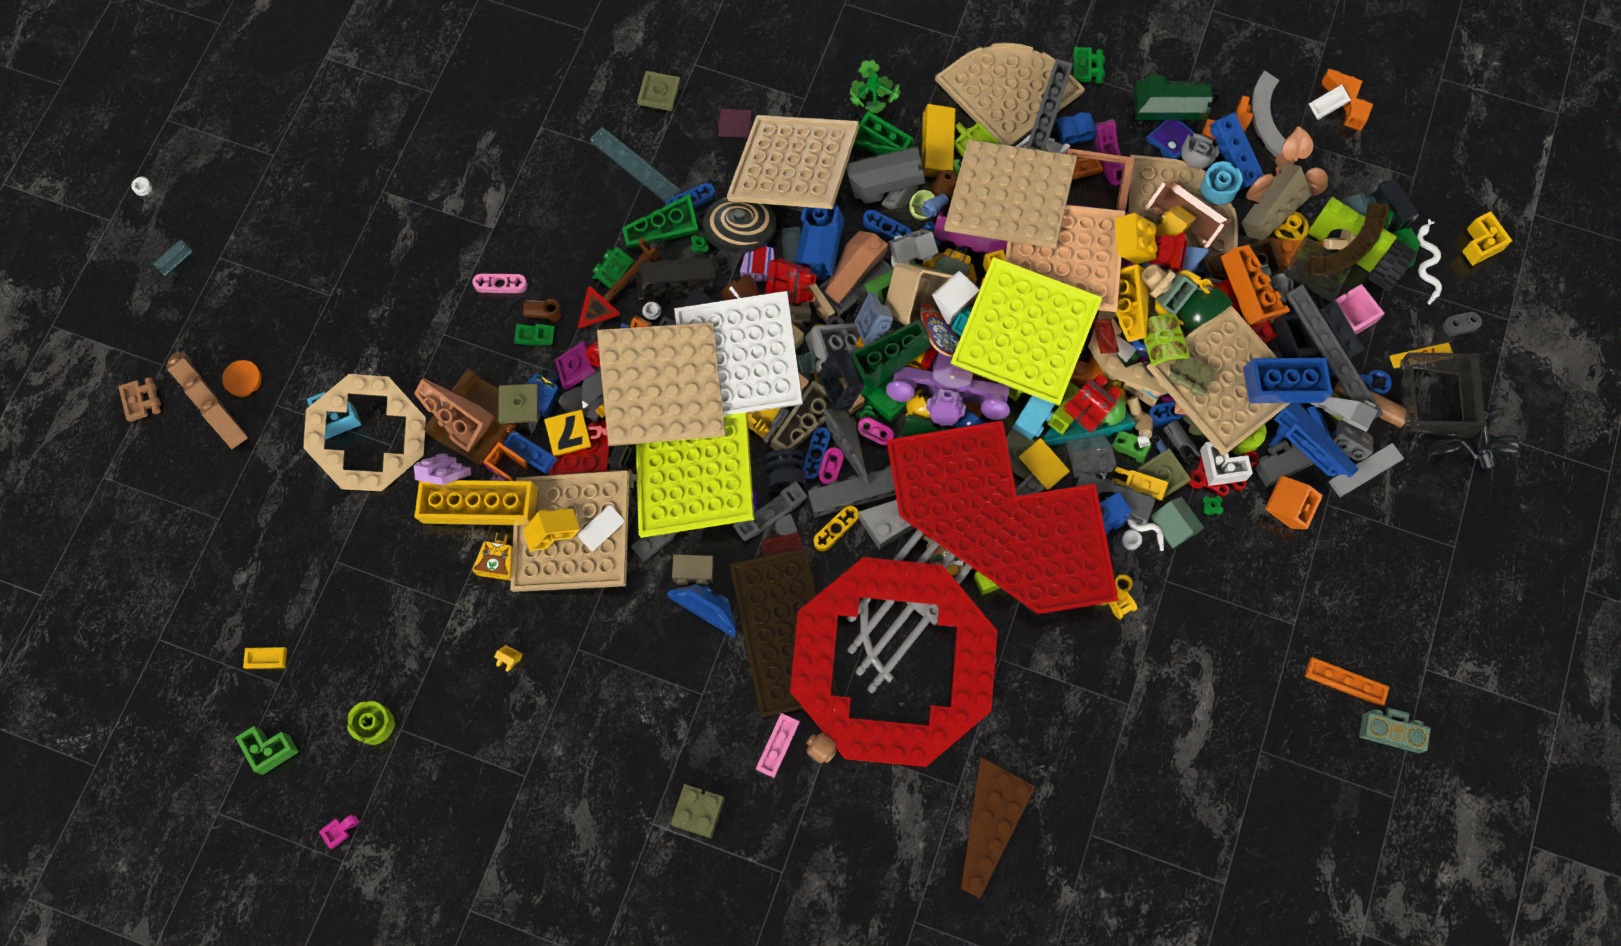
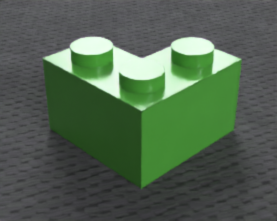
M253 726L235 737L253 771L262 775L299 752L290 735L283 732L268 740L262 729Z

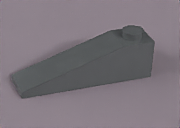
M824 410L827 429L831 437L863 483L868 485V477L856 431V420L853 416L849 417L846 411Z

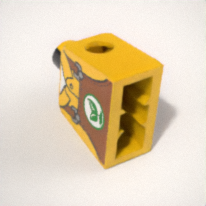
M496 533L494 543H483L472 570L476 575L511 581L513 548L510 545H506L508 535Z

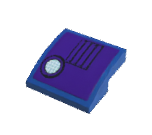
M1166 120L1147 136V141L1160 148L1161 154L1165 157L1178 159L1182 156L1181 148L1187 136L1193 137L1195 133L1179 120Z

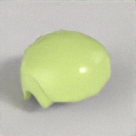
M927 190L917 191L909 204L912 216L920 220L930 219L923 214L921 206L924 201L936 196Z

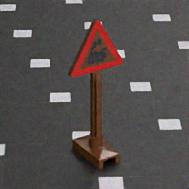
M644 238L638 242L644 252L603 297L592 287H588L578 324L579 329L619 317L621 314L609 302L644 265L652 261L660 266L664 262L658 251L654 247L651 248Z

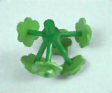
M874 60L863 61L859 72L862 73L864 78L869 77L866 84L863 81H853L850 89L851 92H849L852 96L850 99L852 104H855L857 107L859 105L864 107L860 99H865L869 90L873 91V101L868 102L865 108L872 113H878L886 107V104L877 101V94L880 97L890 94L888 101L891 103L893 99L896 100L899 97L900 90L898 89L900 85L896 84L895 88L891 90L893 82L888 80L886 76L882 77V79L878 78L876 71L879 70V65L875 64Z

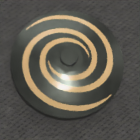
M725 197L716 201L707 209L703 219V229L707 239L717 248L732 253H747L758 250L771 241L776 232V216L768 204L728 201V198Z

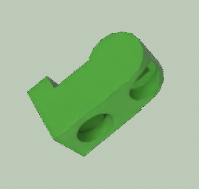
M1119 431L1112 447L1118 452L1136 458V461L1143 464L1150 451L1152 442H1150L1149 446L1140 448L1138 436Z

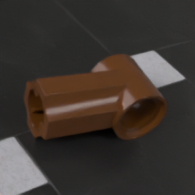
M548 299L546 301L526 300L524 302L523 310L525 317L548 318L553 322L562 318L563 311L555 299Z

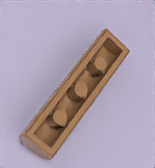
M1337 380L1332 391L1343 399H1349ZM1369 390L1383 413L1379 418L1401 428L1407 421L1411 410Z

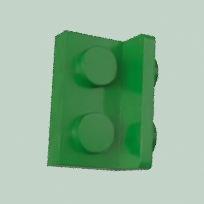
M615 247L613 250L608 249L603 256L605 258L603 263H598L593 269L594 275L592 278L594 280L597 278L610 289L624 275L634 261L618 247Z

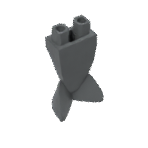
M596 367V372L583 380L582 386L565 392L558 401L561 407L569 413L582 409L584 419L589 423H598L600 415L595 410L604 403L600 367Z

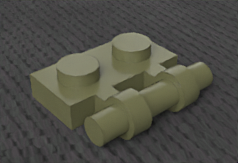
M1190 355L1188 359L1181 358L1176 360L1172 370L1178 372V374L1172 371L1168 378L1175 381L1174 384L1182 385L1189 389L1190 393L1203 397L1207 390L1200 386L1205 388L1209 386L1216 369Z

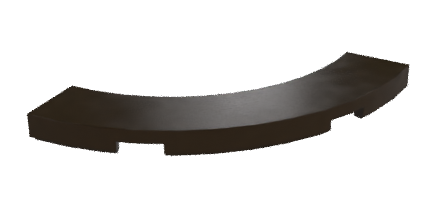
M1369 203L1362 228L1346 247L1327 256L1309 258V277L1337 273L1362 259L1379 239L1382 229L1386 224L1389 204Z

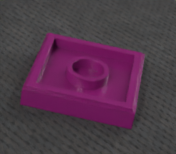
M585 340L555 359L562 386L566 390L596 372V367L586 357V350L589 345Z

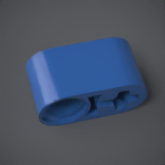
M1176 401L1154 405L1150 409L1148 414L1153 419V427L1165 426L1175 420H1181L1184 415H1174L1171 410H1175Z

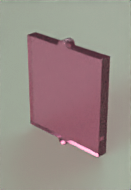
M720 109L718 136L748 138L750 126H752L751 110Z

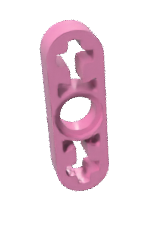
M478 274L473 278V285L480 293H522L527 289V282L524 276L520 274ZM481 280H484L485 283H483L482 286H479L478 283H481ZM498 280L505 281L502 287L495 286ZM518 281H521L522 284H519V287H516L515 284H517Z

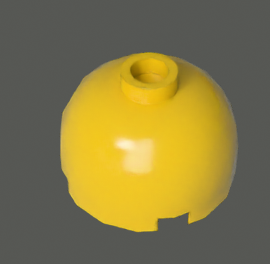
M919 389L915 392L914 397L907 401L906 408L908 413H906V417L908 414L932 422L931 426L937 423L932 421L929 416L930 412L926 409L927 401L930 397L928 395L924 397L922 394L924 390Z

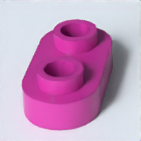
M869 416L862 417L857 423V428L861 435L881 445H887V440L894 437L893 431L888 425ZM869 423L870 427L864 428L863 425ZM882 431L887 432L886 436L884 437L880 436V433Z
M830 448L825 452L819 471V480L824 485H829L830 482L838 479L843 463V453L840 449ZM831 457H836L837 461H831ZM830 474L832 475V478L827 479L825 478V475Z

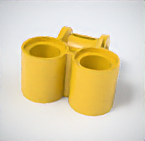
M1119 575L1115 579L1119 601L1109 603L1118 619H1122L1123 615L1130 611L1137 610L1135 601L1128 593L1132 588L1133 582L1127 575ZM1118 581H1122L1126 589H1120Z

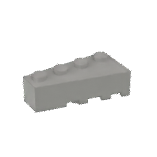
M897 500L859 512V520L879 550L914 529L912 525L899 517Z

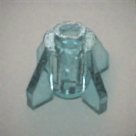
M814 351L796 356L798 372L807 380H811V376L815 375L816 356Z

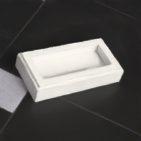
M1340 85L1309 103L1319 120L1347 104L1351 99L1343 85Z

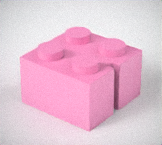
M1362 284L1336 299L1356 335L1377 323L1385 314Z

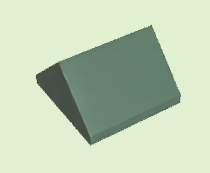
M1182 497L1171 500L1150 516L1153 523L1161 528L1164 538L1172 549L1204 529V526Z

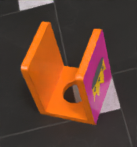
M499 442L483 461L489 471L497 476H502L507 481L513 480L495 467L503 454L525 469H529L527 462Z

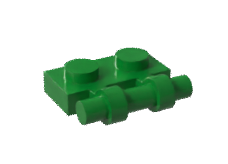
M1074 47L1073 77L1078 82H1091L1092 76H1094L1096 83H1103V77L1105 76V70L1103 69L1105 56L1103 55V50L1098 49L1096 54H1092V48ZM1092 63L1096 64V68H1092Z

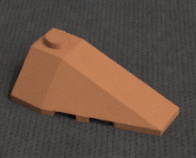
M859 231L847 243L825 290V294L840 304L887 255L888 244L874 233Z
M425 378L421 379L414 393L425 408L436 416L439 420L437 423L441 427L444 426L448 431L450 439L466 452H469L475 446L494 419V416L481 406Z

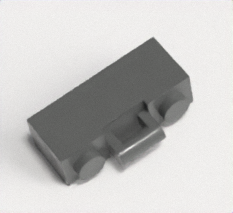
M1284 440L1268 448L1271 457L1266 455L1260 458L1255 469L1267 488L1277 483L1280 476L1289 477L1315 463L1293 443L1291 444L1292 447H1290L1288 442ZM1283 449L1285 450L1284 453L1280 455L1277 454V452Z

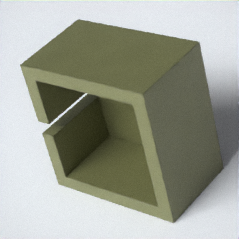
M684 784L671 825L712 839L725 800L724 797L707 791L703 795L704 792L701 789Z

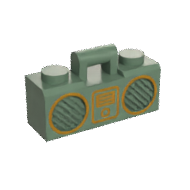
M1387 708L1386 715H1383L1382 711L1371 709V711L1364 713L1362 716L1359 737L1408 751L1422 753L1428 749L1430 727L1423 726L1424 723L1417 720L1408 722L1409 713ZM1392 717L1398 718V719H1402V720H1401V722H1400V721H1396V720H1393Z

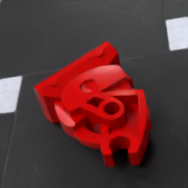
M1179 233L1176 237L1173 235L1155 236V243L1157 245L1156 259L1147 261L1149 265H1160L1164 269L1171 268L1174 273L1183 271L1188 245L1186 233Z

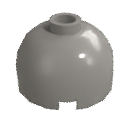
M1194 134L1193 137L1188 135L1181 148V155L1190 168L1204 169L1212 165L1216 160L1219 148L1218 146L1214 147L1212 145L1213 141L1204 135Z

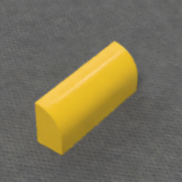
M927 104L923 112L921 165L925 177L937 178L944 170L953 171L955 108Z

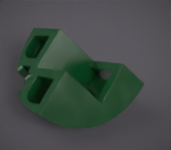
M1197 285L1196 290L1178 311L1180 320L1184 322L1183 328L1185 332L1201 326L1222 313L1233 304L1231 299L1217 287L1212 289L1206 286L1205 288L1210 292L1207 294L1200 288V285Z

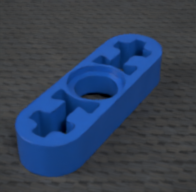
M709 183L701 184L668 199L666 206L690 194V196L695 198V201L692 203L694 209L714 199V187ZM707 190L710 194L707 195L704 191Z
M868 210L863 215V224L866 228L890 240L904 233L909 234L912 232L907 226L877 211ZM872 217H874V220H872L871 222L868 221V218L871 219ZM884 224H890L892 226V230L885 231L883 230L882 226Z
M819 427L814 431L803 470L806 472V480L815 481L819 477L822 461L829 445L830 432L824 427ZM821 433H824V437L826 438H823L821 445H818V436H820ZM813 450H820L822 456L815 459L811 456V452ZM812 463H815L814 472L816 473L808 475L806 470H810Z

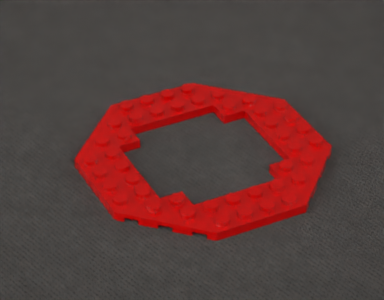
M863 557L798 611L790 692L822 732L836 743V749L844 759L926 767L991 712L997 630L943 565ZM860 598L938 605L937 625L957 627L950 707L930 705L929 726L849 718L850 697L830 696L838 616L858 617Z

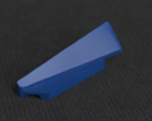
M1290 403L1274 418L1276 422L1289 430L1285 436L1328 476L1340 474L1351 478L1359 470L1299 403Z

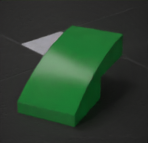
M516 324L514 344L552 345L554 326Z

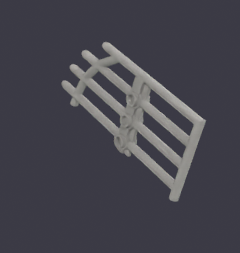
M916 530L893 560L903 561L923 536V533ZM933 541L916 563H926L940 545ZM949 552L940 565L947 569L956 556ZM965 564L954 578L955 581L960 584L972 568ZM862 598L860 600L858 614H860V633L847 651L853 654L857 647L863 643L867 657L855 673L861 676L871 663L879 671V674L867 689L870 693L875 692L884 679L890 683L894 678L890 673L929 622L933 625L937 623L938 605L906 602L908 604L873 648L869 634L895 601L886 600L868 622V603L871 599ZM913 610H916L923 616L922 620L884 666L878 659V654ZM848 617L847 619L853 622L857 617Z

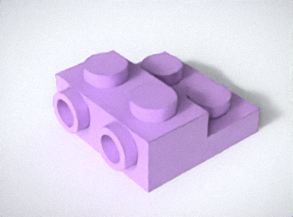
M445 453L437 454L436 457L423 459L414 465L415 480L445 485L471 475V468L462 466L461 463H456V457H450Z

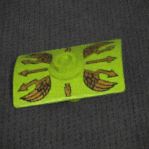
M1162 314L1148 318L1147 338L1143 339L1153 366L1168 360L1188 359L1190 357L1177 315Z

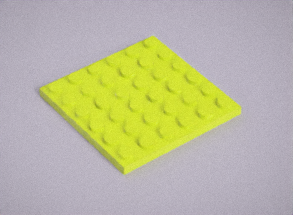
M993 257L951 360V365L1060 406L1102 297Z
M746 412L723 416L724 437L636 444L638 527L641 538L754 520L749 432Z

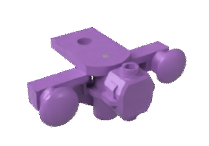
M940 352L938 353L934 372L903 367L894 374V381L890 382L886 387L888 396L897 402L911 400L914 397V391L923 389V393L933 395L932 398L928 399L926 409L930 412L929 416L932 421L939 423L941 426H953L960 417L964 416L966 410L964 402L982 404V413L992 420H1002L1010 413V408L1007 404L1009 386L972 379V372L951 365L953 357L945 356Z

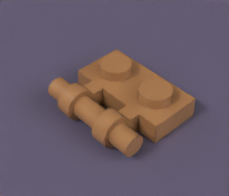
M146 378V385L143 386L137 380L119 386L126 420L129 422L147 417V409L152 408L153 414L161 412V402L156 395L157 386L152 378ZM148 393L149 400L144 401L143 394Z

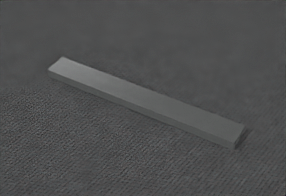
M1302 284L1285 294L1323 358H1326L1328 366L1348 398L1363 403L1367 400L1375 404V409L1378 412L1374 419L1383 415L1304 285Z

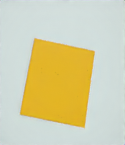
M1041 438L1019 456L1021 461L1047 490L1070 472Z

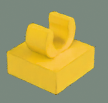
M505 645L497 650L495 658L498 659L497 666H501L504 662L507 664L506 671H509L513 668L514 664L521 660L523 654Z

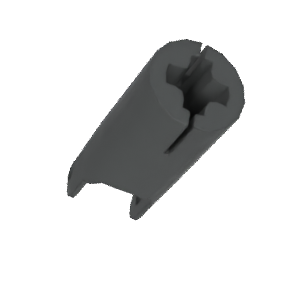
M1178 420L1171 422L1163 428L1186 463H1190L1184 450L1186 445L1191 447L1197 456H1200L1196 446Z

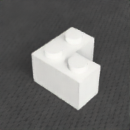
M1206 442L1200 449L1209 486L1247 481L1253 474L1248 455L1229 458L1227 453L1222 456L1211 442Z

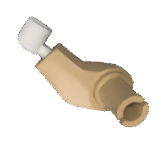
M1138 396L1129 397L1126 401L1128 402L1131 417L1135 421L1133 427L1139 430V436L1137 437L1140 448L1149 446V438L1152 437L1153 419L1148 413L1142 411Z

